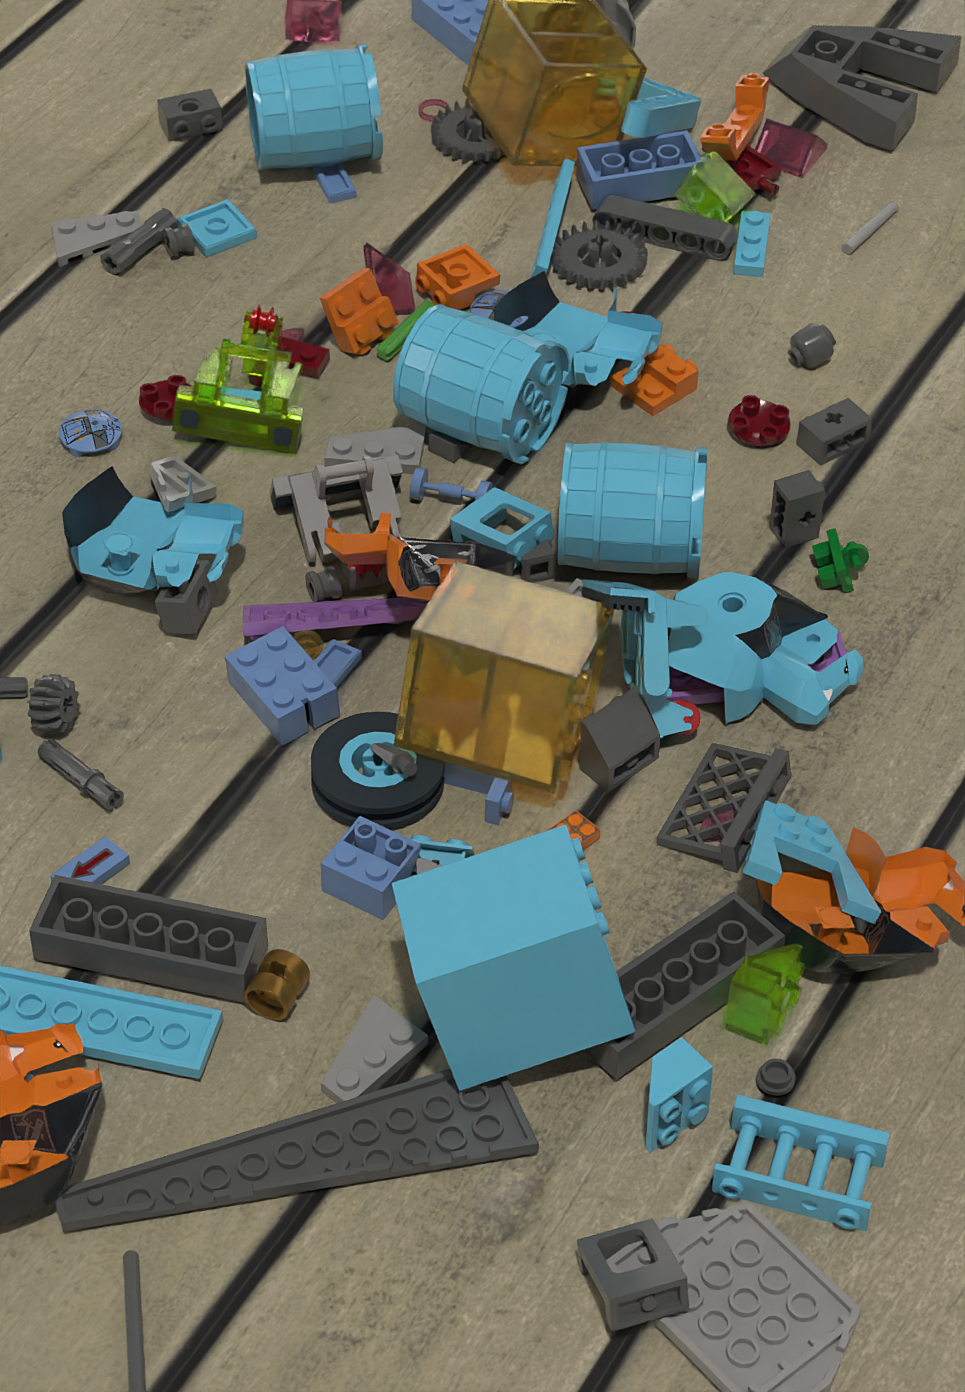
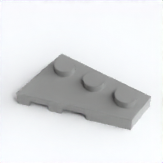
M123 211L115 214L93 215L51 222L59 267L68 264V259L81 255L82 258L92 256L95 249L104 246L110 248L141 226L138 211Z
M425 424L330 436L325 453V467L360 461L364 456L369 455L372 460L398 455L403 473L413 474L417 467H421L427 426Z
M373 994L323 1078L321 1092L335 1103L374 1092L428 1045V1035Z

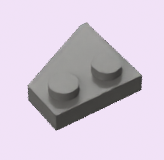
M171 456L151 463L149 475L167 512L184 507V502L189 495L188 475L192 480L194 503L215 497L217 486L177 456Z

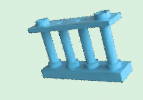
M737 1094L733 1106L731 1129L740 1131L730 1166L719 1163L715 1165L712 1192L720 1193L730 1199L739 1198L828 1221L846 1229L866 1231L872 1203L863 1201L861 1198L870 1165L883 1168L890 1133ZM755 1136L778 1141L768 1176L745 1170ZM794 1145L816 1151L807 1186L784 1180ZM832 1155L855 1161L846 1196L822 1190Z

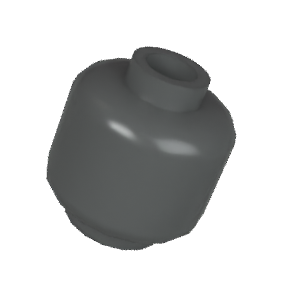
M811 323L790 338L791 349L789 350V355L796 365L803 364L805 367L813 369L833 355V346L836 345V341L831 331L825 325L819 326L818 324Z

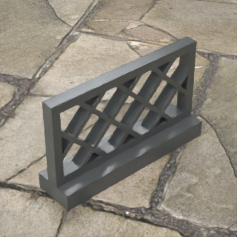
M712 743L657 835V845L722 860L724 870L738 873L751 847L750 841L755 833L754 827L759 810L765 800L776 804L791 778L789 751L775 748L770 756ZM717 756L731 759L732 761L716 768L713 764ZM752 765L763 766L761 771L750 775L746 773L744 768ZM735 771L739 772L741 778L727 783L721 777ZM712 779L716 780L718 786L701 791L699 787L701 783ZM748 787L750 792L747 795L734 799L731 794L732 791ZM725 795L728 801L713 807L707 801L717 796ZM701 802L704 810L687 815L685 811L687 807ZM734 810L735 818L720 823L717 818L718 815ZM709 818L714 824L699 831L693 825ZM687 827L691 833L682 837L671 836L673 831ZM718 834L722 838L718 847L705 844L702 841Z

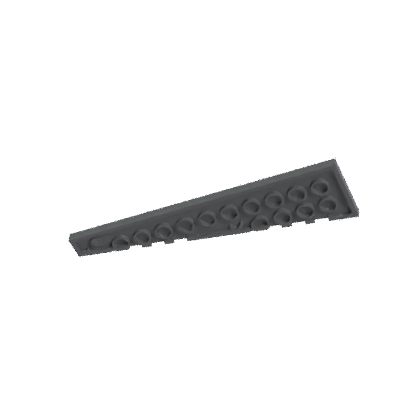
M447 1069L66 1186L60 1197L53 1203L62 1230L65 1232L508 1157H518L520 1155L538 1153L539 1143L507 1075L459 1091L451 1069Z

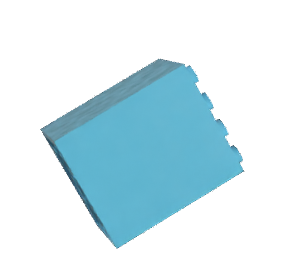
M567 825L392 883L415 982L459 1091L636 1032L605 935L609 934L610 931L603 910L596 912V909L602 908L595 886H587L594 883L587 861L579 863L580 860L586 859L579 837L571 839Z

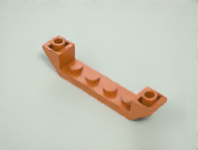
M750 73L740 78L735 85L736 108L725 124L707 126L700 137V142L708 159L737 161L764 118L769 77H761L759 74Z

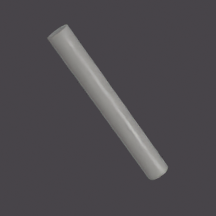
M890 201L842 245L843 252L851 254L898 210V204Z

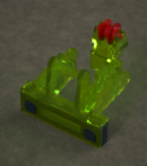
M260 305L257 306L256 310L246 312L240 344L230 343V339L223 338L221 348L215 347L213 353L206 352L195 377L193 387L179 386L176 393L172 431L293 454L297 453L304 408L292 406L291 404L300 383L303 364L296 362L294 368L290 369L292 353L279 351L282 340L283 317H277V314H274V307L268 313L262 312ZM259 330L265 331L266 335L257 332ZM229 355L244 358L242 373L263 377L260 400L224 394L231 378L233 358H230Z

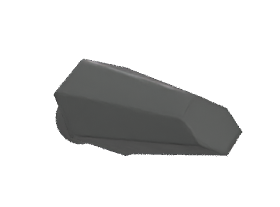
M373 743L371 750L401 774L405 773L407 776H412L416 773L417 765L409 752L381 743Z

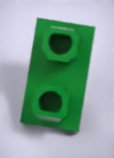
M836 528L827 530L828 541L812 546L818 567L834 562L833 564L818 568L823 588L827 589L841 584L844 593L854 591L849 568L854 571L861 570L862 566L869 559L868 549L854 541L848 542L847 546L843 548L840 545Z

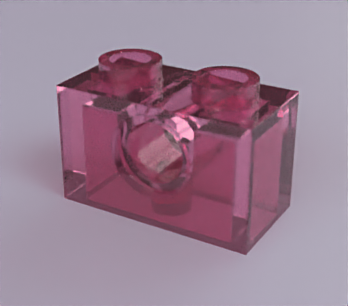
M287 0L284 17L286 41L340 42L342 1Z

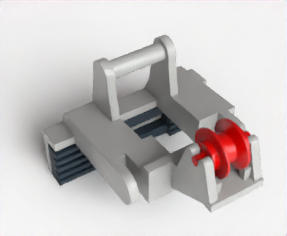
M369 455L364 456L360 461L327 467L320 464L316 465L313 471L272 478L270 496L273 509L294 506L309 563L316 562V548L312 539L315 538L321 563L340 561L349 592L388 585L386 564L348 565L336 557L324 544L325 528H329L327 519L330 517L325 495L361 489L371 528L378 526L380 513H391L390 534L400 537L398 525L402 515L394 487H398L403 473L398 455L374 460ZM339 521L332 522L333 528L341 533Z

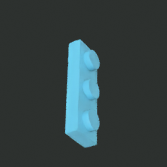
M741 210L734 274L763 277L771 213Z

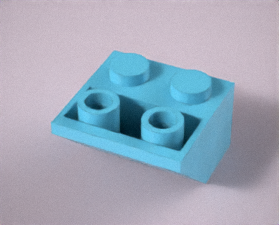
M682 1037L652 1057L646 1149L650 1153L662 1144L668 1145L672 1143L682 1130L691 1124H699L709 1112L713 1066Z

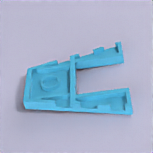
M765 800L757 816L754 827L755 833L751 838V847L745 859L747 862L742 872L776 886L783 874L778 852L832 873L841 911L874 924L881 914V910L830 826L819 817H807L795 812L793 808L786 804H774Z

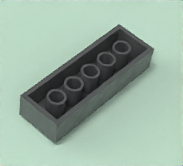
M54 875L29 930L34 959L246 1003L244 991L253 976L258 973L268 948L267 923L264 917Z
M733 891L616 971L636 1032L584 1050L617 1080L781 965L785 935Z

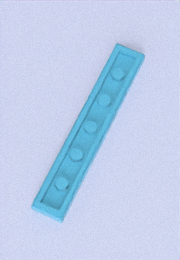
M563 160L556 178L531 278L545 271V274L547 273L575 161Z

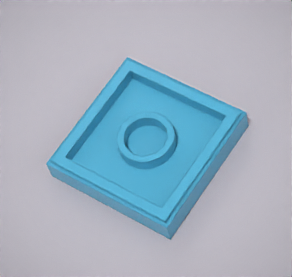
M229 199L177 218L178 227L184 223L189 225L194 244L205 257L257 238L255 227Z

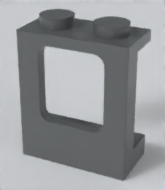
M653 1218L577 1239L580 1272L582 1275L590 1274L605 1301L607 1322L612 1331L690 1309L687 1276ZM642 1240L646 1241L643 1247L648 1246L657 1261L654 1264L623 1273H614L606 1262L608 1258L626 1245Z

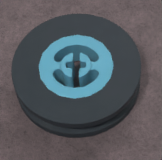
M365 712L346 717L328 727L314 744L311 753V785L314 797L328 815L349 826H352L359 816L387 829L409 825L427 815L437 805L442 796L445 777H443L445 762H443L445 759L444 750L437 736L427 726L408 716L391 712ZM373 743H381L409 752L415 759V764L417 765L416 773L412 776H407L405 773L401 774L400 772L393 774V767L371 750ZM362 766H363V775L360 774V773L357 771V769H359V768L362 767Z

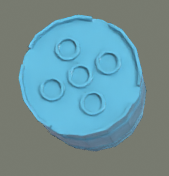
M367 43L357 44L355 49L304 51L280 54L255 61H246L245 81L248 111L259 170L323 166L344 163L364 157H369L370 160L381 159L383 154V132H378L375 118L381 116V105L372 54H365V50L369 49Z
M438 304L428 308L416 321L404 342L397 361L393 381V402L398 413L411 417L433 430L483 449L500 452L503 458L523 464L529 460L525 456L531 450L535 452L541 450L557 424L568 390L567 387L561 384L563 371L570 372V357L567 348L551 340L542 342L521 330L514 329L500 322L475 313L464 312Z
M608 442L592 444L566 443L559 506L558 565L583 567L597 571L653 575L660 573H687V578H699L708 447H696L695 452L668 448L662 445Z

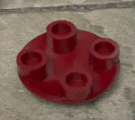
M172 375L168 380L143 384L140 387L139 405L146 414L152 417L172 420L175 416L178 396L196 398L198 390L186 383L184 376Z
M747 395L742 398L740 404L731 410L728 417V425L731 432L743 442L757 446L773 445L782 441L788 435L791 425L789 419L790 412L784 405H776L769 401L760 400L757 396Z

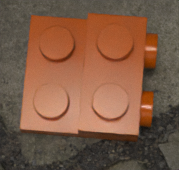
M466 243L417 263L415 283L419 292H428L432 296L433 303L436 305L442 304L449 308L461 310L472 305V302L475 301V294L499 285L500 274Z
M362 268L319 297L340 351L355 355L364 354L371 349V342L375 339L382 340L387 338L393 332L392 328L399 324L389 297L381 295L372 270L369 268Z
M659 343L658 348L653 353L646 355L644 367L632 383L624 385L622 380L631 364L610 376V386L651 416H654L697 390L698 368L691 359L684 361L678 357L671 345H661Z

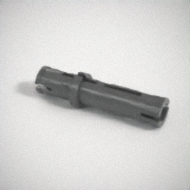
M49 738L48 742L46 740L43 741L38 749V756L79 786V790L85 796H92L108 810H113V806L117 808L121 804L124 797L123 792L110 784L101 771L89 768L54 739Z

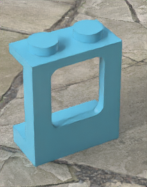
M496 487L450 519L454 542L475 540L483 545L505 551L516 556L514 568L522 563V557L542 541L548 539L551 542L555 539L551 512ZM507 509L533 519L511 535H506L493 529L508 518Z

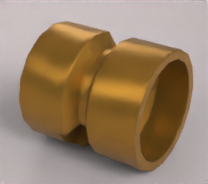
M283 949L271 950L261 963L258 973L253 976L244 991L246 1004L251 1010L266 1019L274 1021L283 1020L293 1007L297 995L301 993L309 980V967L300 957L292 952Z

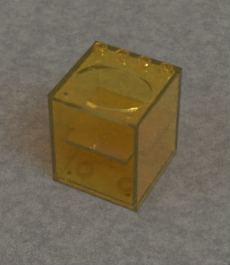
M488 0L462 91L513 166H561L565 159L575 161L574 166H577V147L623 140L625 133L621 131L626 108L629 101L637 100L647 68L596 0Z
M455 561L411 629L394 746L555 794L561 782L566 783L572 768L571 761L581 743V722L589 714L594 713L615 609L604 608L601 602ZM597 648L592 679L584 706L579 701L581 695H584L589 682V674L587 672Z

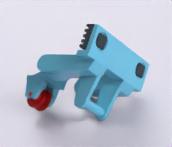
M583 579L581 600L595 603L600 602L602 607L607 609L622 610L620 629H622L623 678L630 685V689L634 688L642 695L650 716L660 733V738L674 733L679 735L693 733L698 728L701 720L698 708L686 700L680 699L673 702L667 700V696L672 694V689L669 688L668 628L701 626L707 619L706 610L702 606L665 598L656 593V591L632 584Z

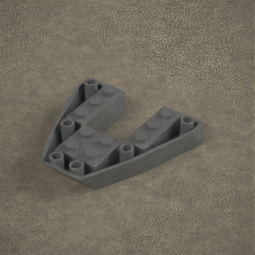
M812 25L786 44L762 74L769 77L771 81L798 102L861 140L882 149L893 150L915 121L918 93L856 73L859 69H863L876 75L896 79L898 82L909 83L924 90L937 92L958 64L962 36L881 27Z

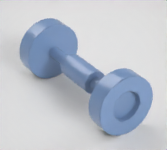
M417 467L411 480L410 498L421 501L426 489L439 491V495L462 499L464 496L474 498L476 501L493 488L492 482L482 480L477 492L464 490V486L441 482L440 485L428 483V470Z

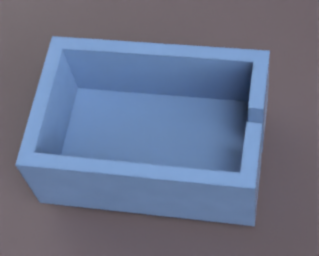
M284 626L225 655L229 684L282 746L308 733L305 703L308 702L310 723L314 729L340 716L337 687Z

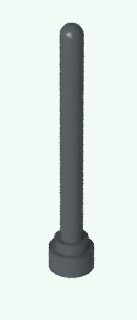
M128 1250L123 1255L129 1392H147L145 1386L139 1255L134 1250Z

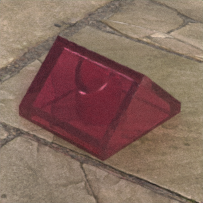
M766 118L755 150L780 165L781 171L803 178L827 150L828 144L818 135Z
M366 243L363 246L364 268L372 270L381 295L389 297L395 315H410L415 311L410 273L372 245Z

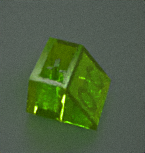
M709 150L688 171L673 194L692 214L728 222L756 193L717 152Z
M792 944L744 958L730 983L725 1030L765 1046L768 1045L774 1033L779 1035L782 1032L787 1019L786 1011L789 1006L792 1008L796 1006L802 992V987L798 986V983L805 969V963L801 962L803 946Z

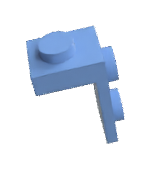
M445 756L443 761L445 762L443 775L445 777V784L487 794L485 799V822L499 825L504 812L510 813L514 802L512 772L498 767L470 762L466 759Z

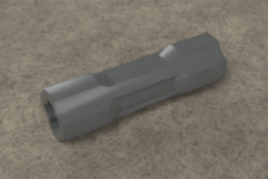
M166 208L161 209L123 240L100 255L101 263L105 266L107 272L117 275L157 242L163 240L164 228H178V220L170 210Z

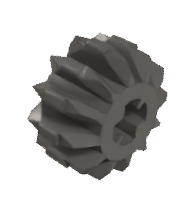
M56 674L43 675L42 678H36L34 688L29 690L30 700L27 701L29 704L27 714L31 717L32 727L45 731V733L54 734L57 732L63 733L65 729H71L73 720L77 719L76 709L79 706L77 704L79 692L75 691L74 681L69 680L68 677H61V675Z

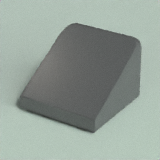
M432 432L429 435V451L452 463L460 459L473 446V444L453 438L442 432Z
M548 539L542 541L522 557V584L554 578L555 553Z

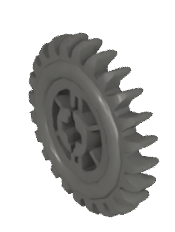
M478 97L475 107L470 105L467 98L465 108H461L458 101H455L454 111L451 110L449 105L445 107V114L442 110H439L438 117H433L431 134L436 147L441 150L443 149V153L447 155L452 154V157L455 159L462 157L463 161L472 159L473 162H479L480 159H483L486 162L490 158L499 159L500 155L506 156L510 154V151L515 150L522 141L524 128L522 126V119L518 118L517 111L511 115L510 106H507L506 110L502 112V103L500 101L497 108L492 109V101L489 99L487 105L482 107Z
M595 220L593 230H589L584 221L582 232H579L573 224L571 235L564 229L562 238L560 235L556 236L551 261L553 262V268L558 271L561 277H566V281L570 283L577 282L576 286L579 287L587 285L588 289H594L596 286L599 290H605L606 286L613 289L614 286L616 287V284L621 286L627 285V281H634L637 276L641 275L643 268L647 265L648 250L645 247V241H640L638 233L631 239V228H628L625 234H621L620 223L614 231H610V222L607 221L605 228L600 230L598 221ZM599 258H601V267H599Z

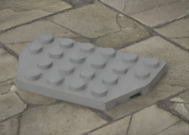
M750 1202L734 1204L726 1209L714 1208L704 1210L701 1216L680 1220H677L676 1216L663 1218L656 1223L687 1276L690 1309L652 1321L722 1392H830L859 1321L862 1309ZM645 1240L626 1245L606 1260L611 1271L614 1273H623L654 1264L657 1261L648 1246L643 1247L646 1242Z

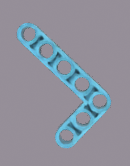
M628 75L621 102L627 106L621 131L634 137L645 138L693 128L701 104V98L642 76Z

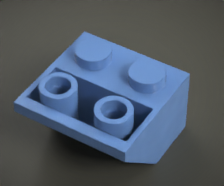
M359 816L321 862L322 891L384 920L397 904L392 883L411 876L421 851V844Z

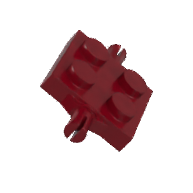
M746 145L737 161L716 159L704 161V176L739 199L756 189H762L771 196L776 195L779 191V185L773 183L772 180L780 176L781 166Z

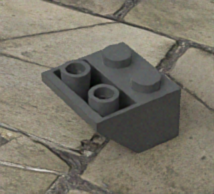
M634 688L621 696H616L608 705L596 713L589 714L581 722L580 770L608 793L659 758L660 733L639 693Z

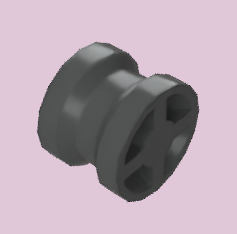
M187 223L180 224L176 229L170 227L163 229V240L170 257H175L182 251L187 253L194 252V239Z
M333 566L325 567L323 572L320 573L315 571L306 573V585L313 602H321L328 597L333 599L342 597L340 579Z

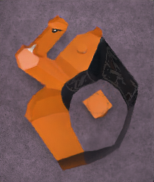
M380 513L379 523L373 534H341L333 528L331 516L327 519L329 528H325L324 544L330 551L348 565L386 564V574L397 596L438 604H455L458 606L481 608L502 601L510 584L516 556L505 551L476 543L395 537L390 534L391 513Z
M854 826L846 854L881 910V914L874 924L841 911L832 873L828 871L782 872L783 874L776 886L756 878L761 915L785 935L783 953L805 968L815 972L844 975L881 968L920 953H933L937 945L949 942L950 931L945 928L928 906L923 905L936 903L965 927V882L955 871L957 862L946 851L923 847L885 857L878 843L867 833L858 830Z
M54 1024L49 1029L5 1035L4 1031H0V1224L24 1217L57 1200L70 1181L85 1145L102 1089L99 1061L98 1068L95 1070H86L78 1067L37 1075L28 1083L24 1079L29 1071L83 1053L82 1039L77 1033L75 1024Z

